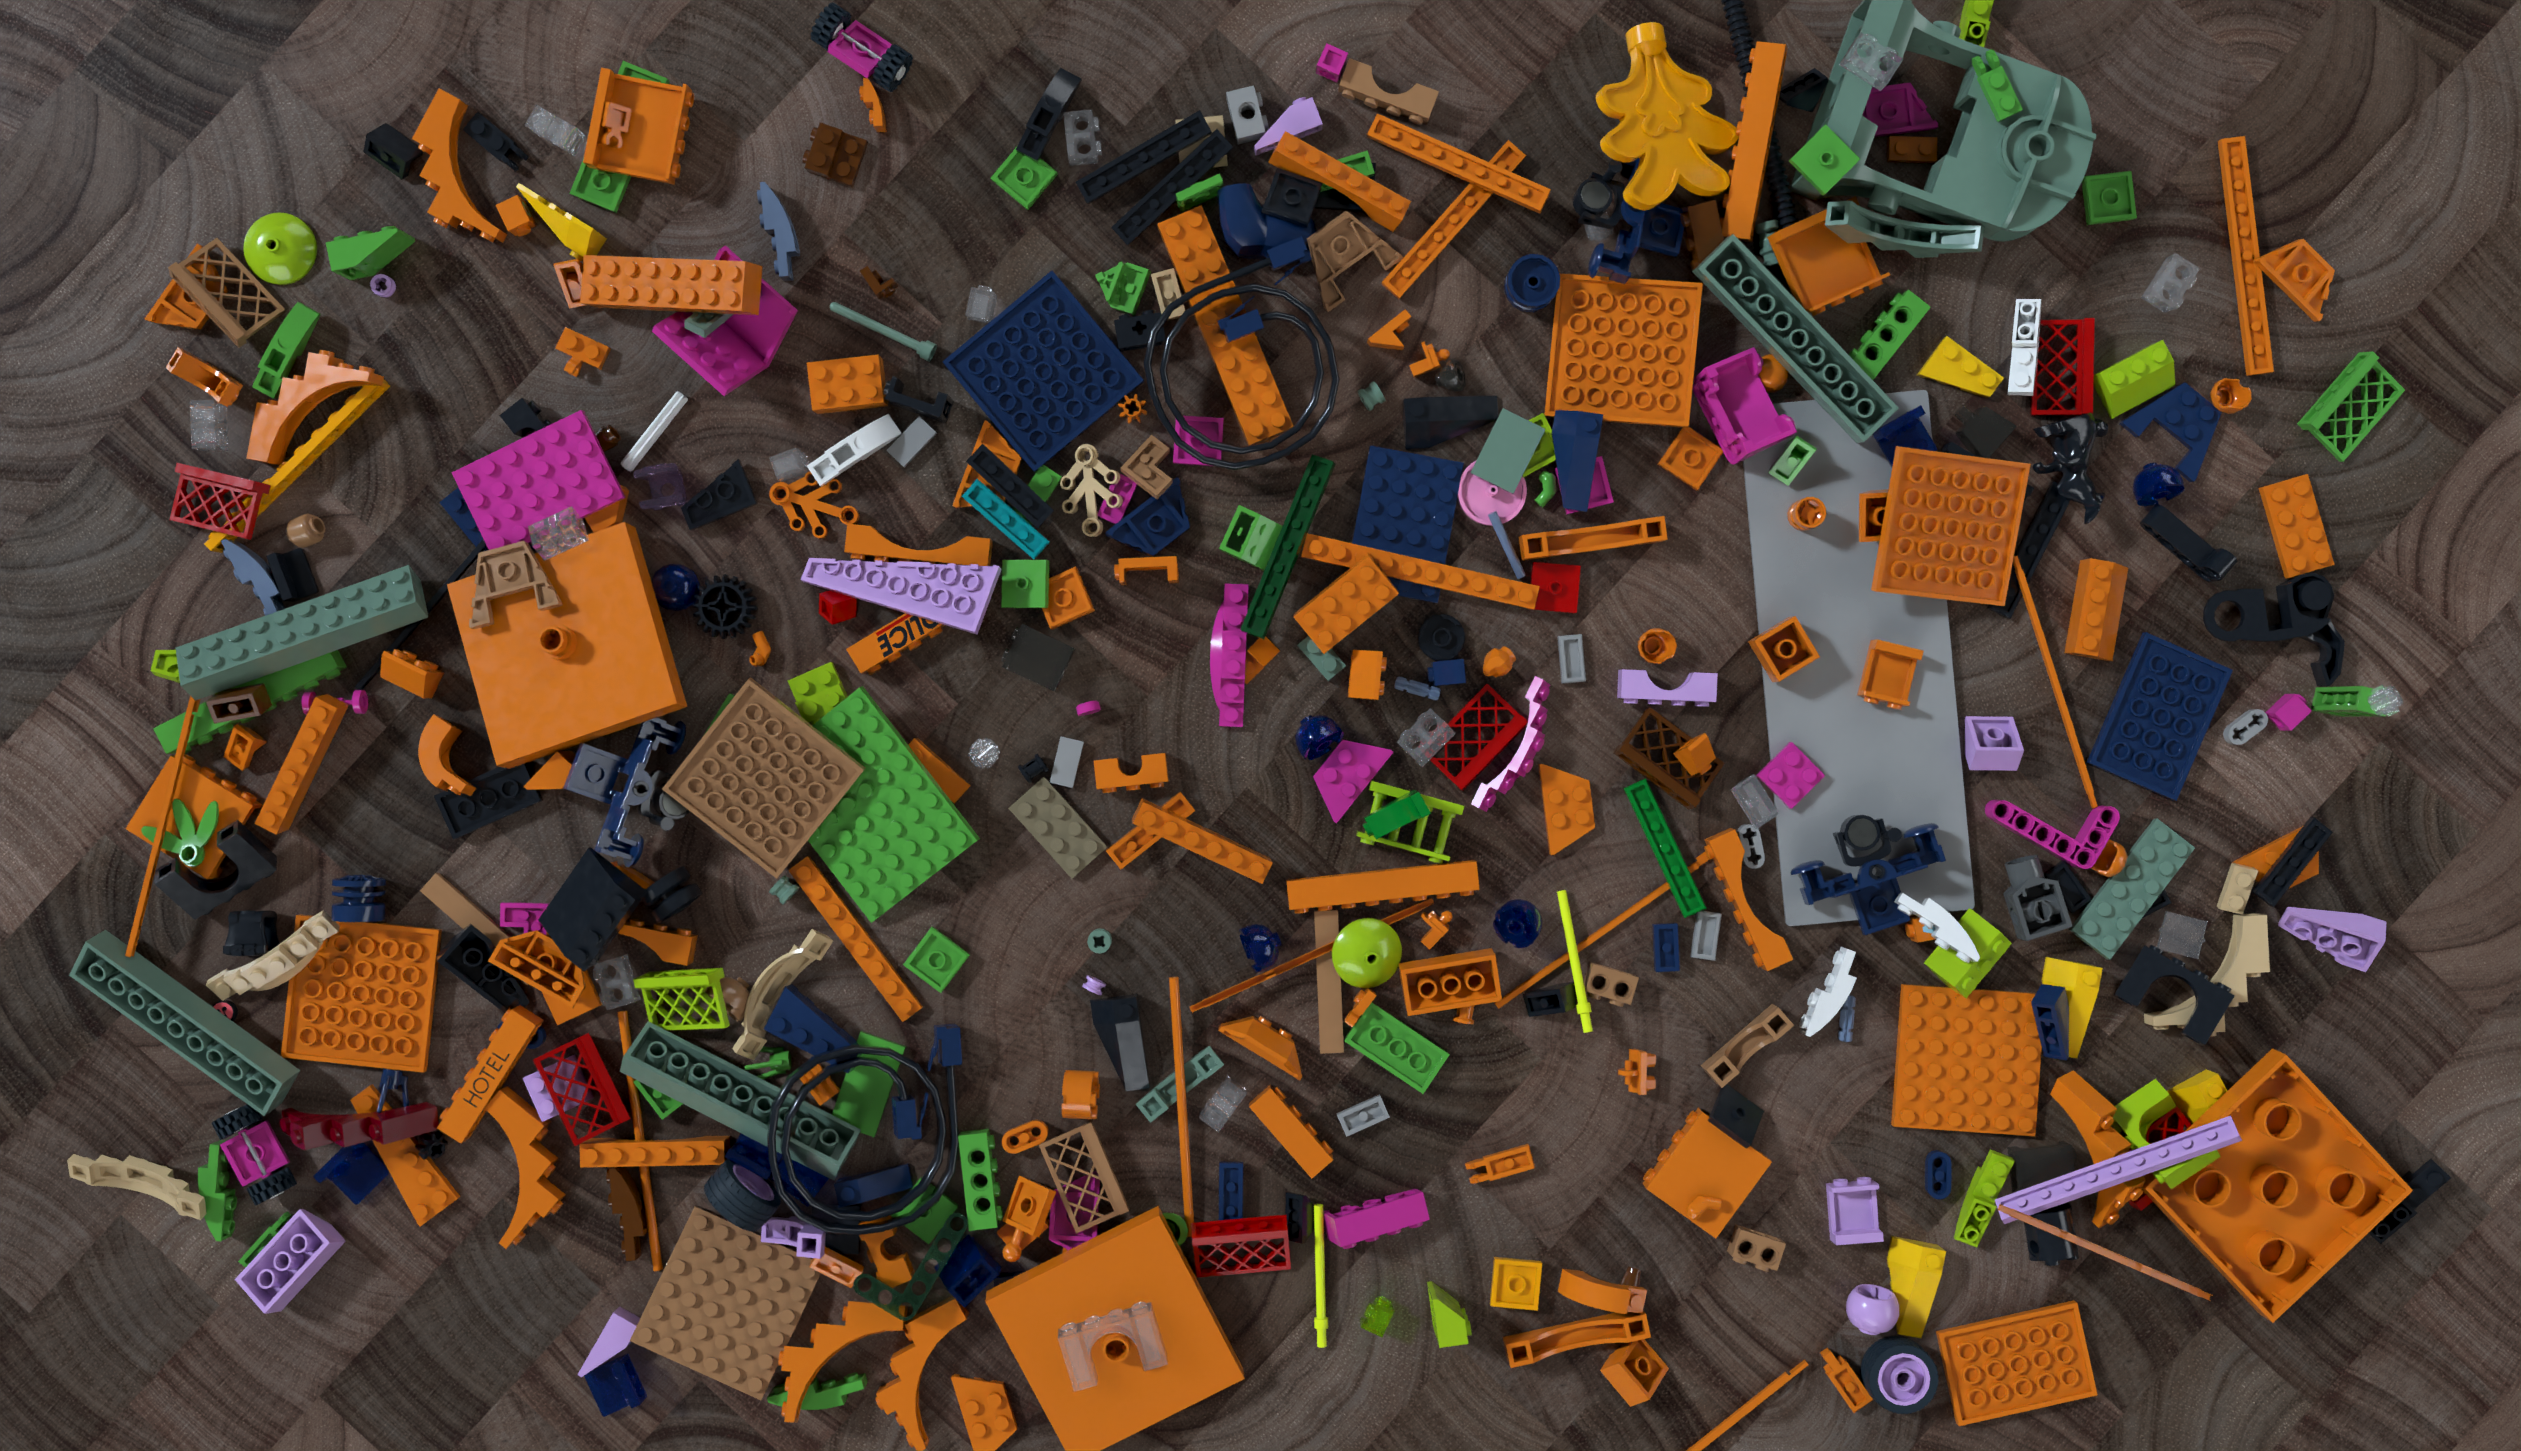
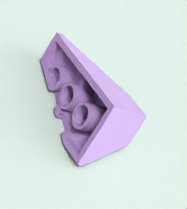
M2287 907L2278 922V926L2301 940H2308L2315 944L2316 949L2320 952L2326 951L2333 955L2338 963L2366 972L2386 941L2387 922L2358 913Z

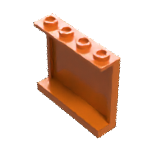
M601 68L583 163L592 169L675 185V179L679 178L681 165L679 164L680 154L683 155L685 151L684 133L688 131L690 125V118L688 117L689 107L692 108L694 104V93H692L691 88L687 84H683V87L619 75L615 74L611 69ZM605 102H612L632 109L628 132L620 133L623 139L621 148H613L614 139L612 137L610 138L609 145H603L601 142L603 134L607 132V128L601 126Z
M1856 196L1853 197V198H1851V199L1846 200V201H1850V200H1851L1852 202H1854V203H1856L1857 205H1859V202H1858ZM1827 209L1767 237L1793 297L1808 313L1811 312L1812 316L1825 311V305L1829 303L1831 307L1845 302L1844 297L1847 295L1852 299L1865 293L1863 288L1866 286L1871 290L1882 285V279L1890 276L1889 272L1883 275L1880 274L1866 242L1847 243L1825 226Z
M185 754L174 799H180L188 808L194 820L196 833L208 805L216 801L219 806L216 829L211 839L203 847L205 850L204 860L196 867H186L206 879L218 878L223 870L219 866L226 854L217 847V832L236 820L245 825L254 809L261 808L263 805L256 801L257 797L253 794L239 791L236 789L237 785L227 779L222 780L215 776L216 772L205 766L200 767L195 764L196 760ZM175 755L169 757L126 827V830L152 846L153 842L142 834L141 829L143 826L156 828L158 826ZM171 807L166 831L182 840L175 822L173 808ZM161 848L163 853L173 859L177 858L180 860L179 854Z
M1698 1107L1696 1111L1693 1110L1689 1113L1683 1129L1675 1132L1669 1148L1664 1149L1657 1158L1659 1162L1653 1169L1650 1168L1645 1173L1643 1185L1648 1191L1716 1239L1772 1161L1752 1146L1746 1149L1708 1121L1709 1116ZM1698 1196L1721 1198L1720 1210L1707 1209L1697 1220H1692L1687 1215L1689 1204Z

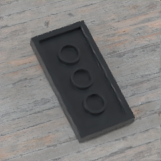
M524 763L510 769L498 767L468 780V783L476 787L471 796L464 793L459 796L449 789L434 795L452 838L458 839L543 801L539 790H527L524 787L533 777L528 764Z

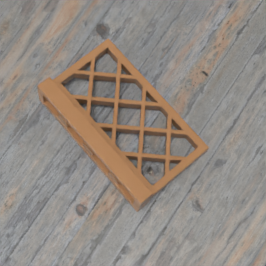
M218 238L202 247L181 263L175 262L168 267L170 277L238 348L247 343L246 339L285 313L283 306ZM218 247L223 253V261L208 259V253ZM193 263L204 264L203 275L192 274L187 267ZM207 264L222 266V276L207 275ZM226 267L238 268L241 271L240 279L225 277ZM206 280L221 282L220 293L209 292L205 288ZM224 283L239 284V295L224 293ZM243 284L255 286L258 289L257 297L242 295ZM223 298L238 300L237 311L226 310L223 307ZM242 300L257 302L256 313L241 311ZM260 302L271 303L276 310L271 314L259 313ZM240 316L255 318V325L245 330L240 325Z
M1092 1121L1039 1144L1076 1234L1129 1211L1128 1203ZM1079 1132L1084 1140L1081 1150L1068 1145L1070 1137ZM1067 1138L1065 1144L1059 1142V1141H1061V1140ZM1055 1143L1063 1147L1059 1160L1049 1156L1046 1150L1047 1146ZM1085 1145L1089 1153L1083 1151ZM1066 1148L1079 1153L1075 1166L1061 1161ZM1082 1154L1090 1157L1093 1161L1090 1172L1077 1167ZM1052 1161L1057 1163L1056 1168H1054ZM1060 1164L1073 1169L1068 1182L1058 1178L1056 1172ZM1094 1168H1096L1098 1175L1093 1174ZM1075 1170L1089 1175L1084 1188L1071 1183ZM1091 1176L1101 1180L1103 1187L1100 1194L1086 1189ZM1061 1183L1067 1185L1065 1191L1063 1190ZM1069 1186L1082 1191L1078 1204L1068 1201L1066 1193ZM1104 1189L1108 1197L1102 1195ZM1084 1193L1098 1197L1093 1210L1080 1205ZM1100 1199L1110 1202L1114 1211L1106 1215L1096 1212ZM1070 1205L1076 1207L1074 1213H1073L1072 1208H1071ZM1078 1209L1092 1213L1089 1222L1081 1226L1078 1225L1075 1218ZM1094 1215L1099 1216V1218L1092 1220Z

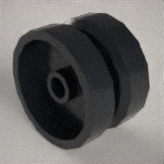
M684 866L675 869L645 889L647 893L642 899L645 906H651L661 901L660 904L653 908L651 913L657 923H661L671 916L673 917L682 912L703 894L696 883L689 884L682 889L680 888L688 882L691 876Z

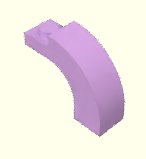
M796 1216L789 1218L771 1217L762 1226L761 1242L796 1246L797 1257L820 1259L825 1253L826 1232L798 1219Z

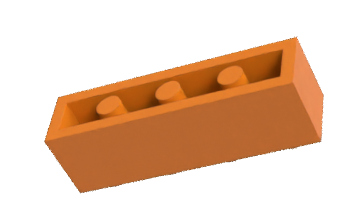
M1269 1085L1249 1102V1108L1312 1179L1333 1161V1155L1331 1154L1333 1149L1325 1140L1323 1142L1319 1141L1315 1136L1318 1134L1315 1128L1309 1122L1305 1125L1300 1119L1302 1114L1294 1105L1289 1106L1284 1101L1287 1097L1279 1087L1274 1089Z

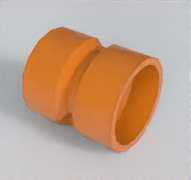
M1803 498L1794 502L1789 507L1787 512L1788 521L1792 527L1800 531L1817 527L1826 517V507L1818 498Z

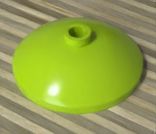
M271 213L261 217L250 227L244 240V256L249 268L257 277L268 283L287 285L297 282L308 274L316 260L317 243L312 230L304 221L291 214ZM272 242H276L274 249H271Z
M1374 918L1358 919L1345 926L1337 935L1332 947V962L1336 972L1345 982L1359 988H1372L1386 982L1398 969V964L1402 957V946L1397 933L1387 923ZM1374 955V959L1368 961V956Z

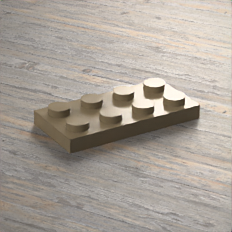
M1045 776L1008 808L1072 879L1108 847L1056 788L1049 783Z

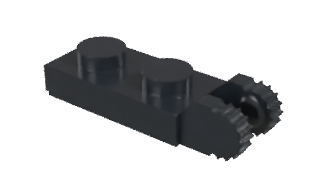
M479 112L463 128V131L515 172L518 171L519 167L515 162L507 158L512 150L525 161L529 157L517 147L513 140Z

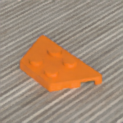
M2304 239L2295 240L2253 261L2314 322L2321 321L2323 314L2320 311L2323 300L2328 298L2329 285L2333 280L2335 270Z
M197 244L189 256L200 250L203 246ZM193 263L187 267L192 274L203 275L204 264ZM207 264V275L220 277L216 267ZM172 279L145 317V320L152 323L201 330L210 317ZM206 280L205 288L209 292L220 293L221 282ZM224 284V293H227L228 290Z
M984 420L972 454L983 443L1011 471L1017 474L1022 458L988 421ZM968 464L952 506L955 508L972 507L961 496L976 479L980 480L1006 503L1007 499Z
M1538 764L1549 854L1555 855L1595 828L1590 781L1544 764Z
M2302 827L2232 863L2256 868L2258 873L2255 882H2260ZM2319 851L2289 888L2319 874Z
M959 1374L952 1375L951 1380L973 1451H995L1018 1428L1004 1382L996 1380L986 1381L983 1378L974 1377V1379L960 1377Z

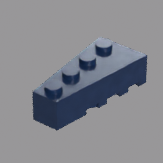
M793 984L784 988L764 1030L812 1055L843 1046L859 1045L850 1034L835 1024L832 1018L814 1005L815 1003L800 993L799 989ZM862 1054L845 1055L825 1062L832 1065L851 1058L861 1057ZM855 1067L844 1070V1072L850 1073L855 1069Z

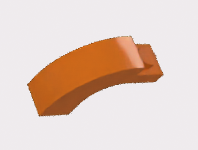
M179 347L166 366L170 373L204 390L218 403L226 407L232 405L243 387L241 383L228 374Z
M433 714L424 727L419 741L418 755L422 771L435 787L445 791L449 789L459 796L462 793L471 796L476 787L458 776L452 770L449 762L450 749L462 731L444 718Z
M1562 1269L1558 1288L1560 1294L1573 1301L1621 1314H1627V1312L1643 1313L1647 1290L1643 1287L1609 1283L1596 1279L1584 1271Z

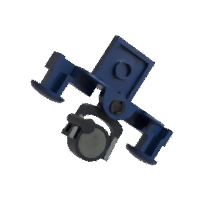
M1611 158L1609 168L1602 176L1592 172L1589 178L1580 184L1573 196V207L1580 215L1578 223L1613 229L1619 220L1623 219L1629 225H1632L1629 231L1622 229L1619 231L1615 252L1604 249L1603 243L1596 245L1591 254L1588 274L1592 279L1597 271L1610 274L1609 280L1625 284L1631 277V272H1628L1630 261L1635 256L1639 247L1674 257L1679 254L1684 231L1680 217L1683 210L1663 203L1649 210L1635 209L1626 203L1623 198L1624 184L1612 180L1616 173L1622 170V164L1632 166L1630 182L1638 168L1639 158L1628 163ZM1611 190H1613L1614 208L1612 215L1609 219L1601 218L1612 202Z
M659 718L642 722L628 759L584 743H580L563 788L611 805L594 850L615 858L616 856L624 858V866L626 868L633 867L638 862L644 847V839L639 833L635 834L631 840L624 838L627 828L623 827L631 807L628 805H638V813L640 815L648 817L651 824L660 826L665 831L673 828L675 825L673 819L683 818L690 812L662 790L666 784L663 783L655 790L652 802L657 813L664 817L652 814L650 812L652 793L662 778L670 779L672 774L661 770H654L649 775L644 770L651 751H656L659 742L666 744V752L670 755L676 753L681 748L686 736V725L682 721H678L674 726L666 724L667 721ZM619 772L629 775L623 793L613 790Z
M1853 815L1845 819L1841 825L1840 832H1834L1833 836L1843 863L1851 867L1860 866L1857 882H1854L1850 872L1824 881L1820 867L1825 865L1822 860H1814L1797 865L1790 873L1791 875H1800L1803 888H1800L1805 905L1814 904L1813 902L1828 897L1836 898L1849 893L1862 934L1868 935L1911 921L1909 915L1897 909L1899 905L1894 902L1901 893L1896 877L1928 868V865L1944 862L1946 859L1934 833V830L1939 828V826L1935 823H1928L1913 827L1904 833V838L1913 837L1917 851L1886 861L1880 860L1891 852L1889 840L1892 842L1899 841L1902 837V832L1898 828L1886 830L1883 818L1873 819L1866 815ZM1879 838L1882 841V846L1878 850L1866 856L1850 857L1847 853L1846 846L1853 850L1864 851L1873 848L1878 843ZM1874 868L1876 869L1875 875L1872 873Z

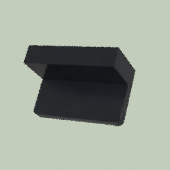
M387 123L366 134L363 152L401 180L409 175L411 162L423 155V151L418 149V145Z
M297 548L284 554L272 553L266 556L283 601L294 602L319 592L303 548Z

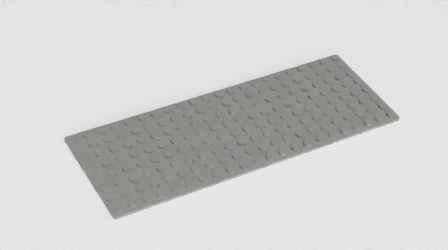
M1926 390L1885 393L1899 409L1865 442L1856 443L1816 400L1775 403L1773 406L1778 415L1786 414L1794 420L1797 433L1743 460L1758 632L1761 634L1784 619L1796 616L1820 656L1780 682H1772L1762 666L1770 761L1789 742H1792L1825 775L1792 809H1789L1773 793L1785 923L1788 926L1858 920L1849 893L1836 898L1828 897L1813 902L1814 904L1805 905L1800 888H1803L1800 875H1791L1790 873L1797 865L1809 861L1822 860L1825 865L1821 866L1820 870L1824 881L1850 872L1854 882H1857L1860 866L1851 867L1843 863L1833 836L1834 832H1840L1841 825L1845 819L1853 815H1866L1873 819L1883 818L1886 830L1898 828L1902 832V837L1899 841L1892 842L1889 840L1891 852L1885 858L1880 859L1884 861L1917 851L1913 837L1904 838L1906 831L1923 824H1937L1939 828L1935 829L1934 833L1938 845L1942 847L1946 861L1936 862L1928 865V868L1896 877L1901 893H1904L1920 904L1923 903L1924 899L1930 898L1947 912L1973 909L1975 906L1947 600L1872 591L1871 587L1879 541L1859 542V494L1870 490L1889 489L1896 446L1933 451L1929 398ZM1797 435L1817 449L1788 486L1769 474V470L1784 451L1786 443ZM1806 497L1820 499L1826 507V517L1819 526L1800 531L1790 525L1787 512L1794 502ZM1878 639L1924 651L1922 660H1917L1907 700L1910 701L1909 707H1902L1901 710L1887 707L1886 702L1879 701L1878 704L1864 702V697L1857 695L1871 640ZM1879 838L1878 843L1873 848L1864 851L1853 850L1846 846L1847 853L1850 857L1866 856L1878 850L1882 846V841ZM1875 868L1872 871L1873 875L1876 874Z

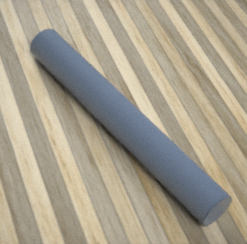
M1497 511L1488 514V517L1517 579L1526 576Z

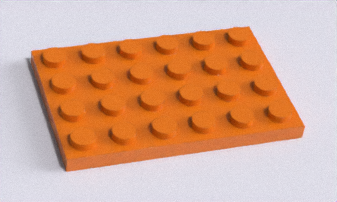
M2074 1300L1936 1331L1954 1417L1958 1426L2098 1395L2078 1303Z

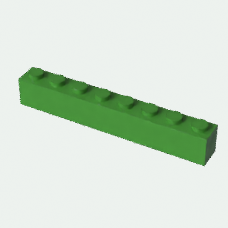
M336 650L233 688L264 683L272 706L265 711L268 712L277 707L276 703L296 698L299 691L314 689L320 685L319 681L325 678L330 680L341 674L340 671L347 668L339 651ZM206 702L200 704L198 712H192L194 719L185 754L192 750L191 747L195 744L203 745L213 740V735L227 733L233 730V725L239 722H249L256 717L214 724ZM186 712L153 728L166 754H176Z

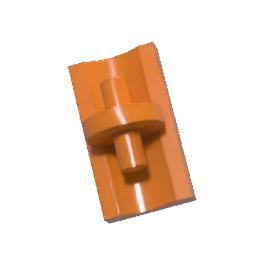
M1629 1049V1060H1625V1068L1618 1069V1075L1625 1076V1084L1628 1085L1629 1092L1647 1095V1091L1656 1088L1655 1077L1647 1075V1067H1655L1656 1055L1638 1049Z
M819 1063L800 1078L802 1083L805 1084L824 1069L823 1066ZM829 1076L811 1090L810 1093L821 1106L840 1092V1089Z

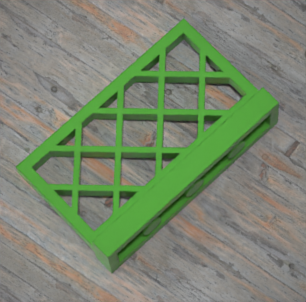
M2373 351L2359 352L2297 423L2303 430H2308L2339 462L2345 461L2405 391L2378 363L2379 357ZM2373 368L2377 372V382L2368 383V372ZM2383 384H2389L2395 390L2389 398L2383 399ZM2368 385H2377V399L2368 400ZM2356 386H2361V400L2352 401V390ZM2368 402H2377V412L2373 416H2368ZM2352 403H2361V417H2352ZM2340 404H2346V418H2337V408ZM2352 420H2361V430L2358 434H2352ZM2337 421H2346V435H2337ZM2325 422H2330V436H2324L2319 431V428ZM2346 437V448L2340 452L2337 449V438Z

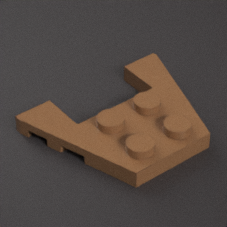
M1344 211L1307 238L1323 306L1327 312L1345 301L1333 278L1371 251L1374 253L1384 270H1388L1403 259L1400 253L1380 239L1348 211Z
M521 541L478 553L474 582L477 585L475 597L472 598L471 605L473 607L472 619L469 620V627L471 629L494 624L490 600L532 588L535 591L538 610L545 611L563 606L561 599L527 542Z

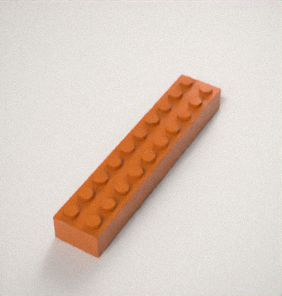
M1202 205L1158 223V230L1185 293L1196 286L1230 273ZM1231 281L1195 296L1188 301L1190 307L1212 293L1235 287L1234 282ZM1234 295L1212 302L1194 314L1246 442L1250 446L1278 437L1293 427V424L1255 333L1228 343L1224 331L1220 330L1217 321L1232 315L1243 304L1240 296ZM1245 308L1237 314H1235L1234 316H1232L1230 319L1245 314Z

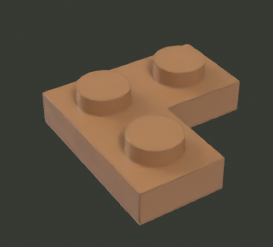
M1151 435L1121 467V472L1158 500L1173 483L1172 478L1157 468L1170 453V448Z

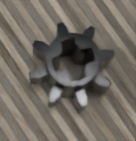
M439 1130L435 1134L431 1131L418 1136V1144L415 1145V1148L424 1160L429 1156L434 1161L435 1158L444 1154L445 1146L448 1145V1142Z

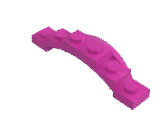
M1225 584L1224 601L1218 610L1213 627L1210 648V674L1214 698L1220 710L1219 726L1243 727L1247 633L1242 632L1240 629L1248 610V584Z
M1535 676L1525 695V698L1530 701L1528 725L1514 758L1489 784L1481 783L1471 803L1485 812L1493 806L1497 791L1506 794L1507 790L1512 788L1519 776L1524 777L1526 773L1530 772L1536 753L1544 745L1545 734L1542 733V725L1546 721L1548 710L1541 703L1547 699L1550 692V684L1545 680Z

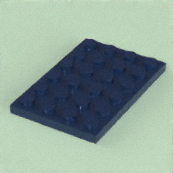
M1370 446L1352 544L1445 565L1464 463ZM1387 577L1398 590L1399 594L1397 596L1438 603L1439 588Z
M2147 632L2142 633L2086 763L2168 799L2177 801L2233 670Z

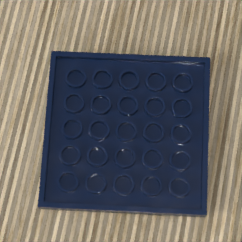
M1050 271L942 361L1034 472L1050 461L1123 400L1125 395H1129L1144 382L1143 378L1053 271Z

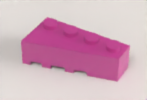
M1418 1189L1385 1196V1201L1381 1202V1199L1364 1201L1362 1207L1343 1206L1341 1207V1212L1331 1214L1330 1210L1324 1211V1226L1327 1239L1343 1247V1249L1355 1247L1357 1245L1356 1242L1363 1240L1365 1242L1375 1241L1382 1234H1398L1402 1228L1408 1226L1409 1228H1417L1422 1226L1423 1222L1430 1220L1424 1194Z

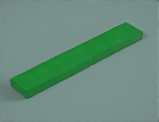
M1646 778L1623 788L1683 918L1706 909Z

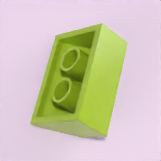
M2163 340L2153 343L2094 374L2093 386L2110 418L2113 419L2175 386L2174 360Z
M1970 908L1958 923L1963 927L1975 945L1980 956L1978 962L1970 961L1966 963L1956 957L1957 952L1953 949L1948 948V950H1945L1940 946H1937L1924 962L1944 984L1965 998L1970 995L2012 944L1998 929Z
M1432 1281L1427 1282L1433 1329L1439 1348L1468 1344L1467 1336H1471L1472 1333L1465 1308H1461L1455 1298Z

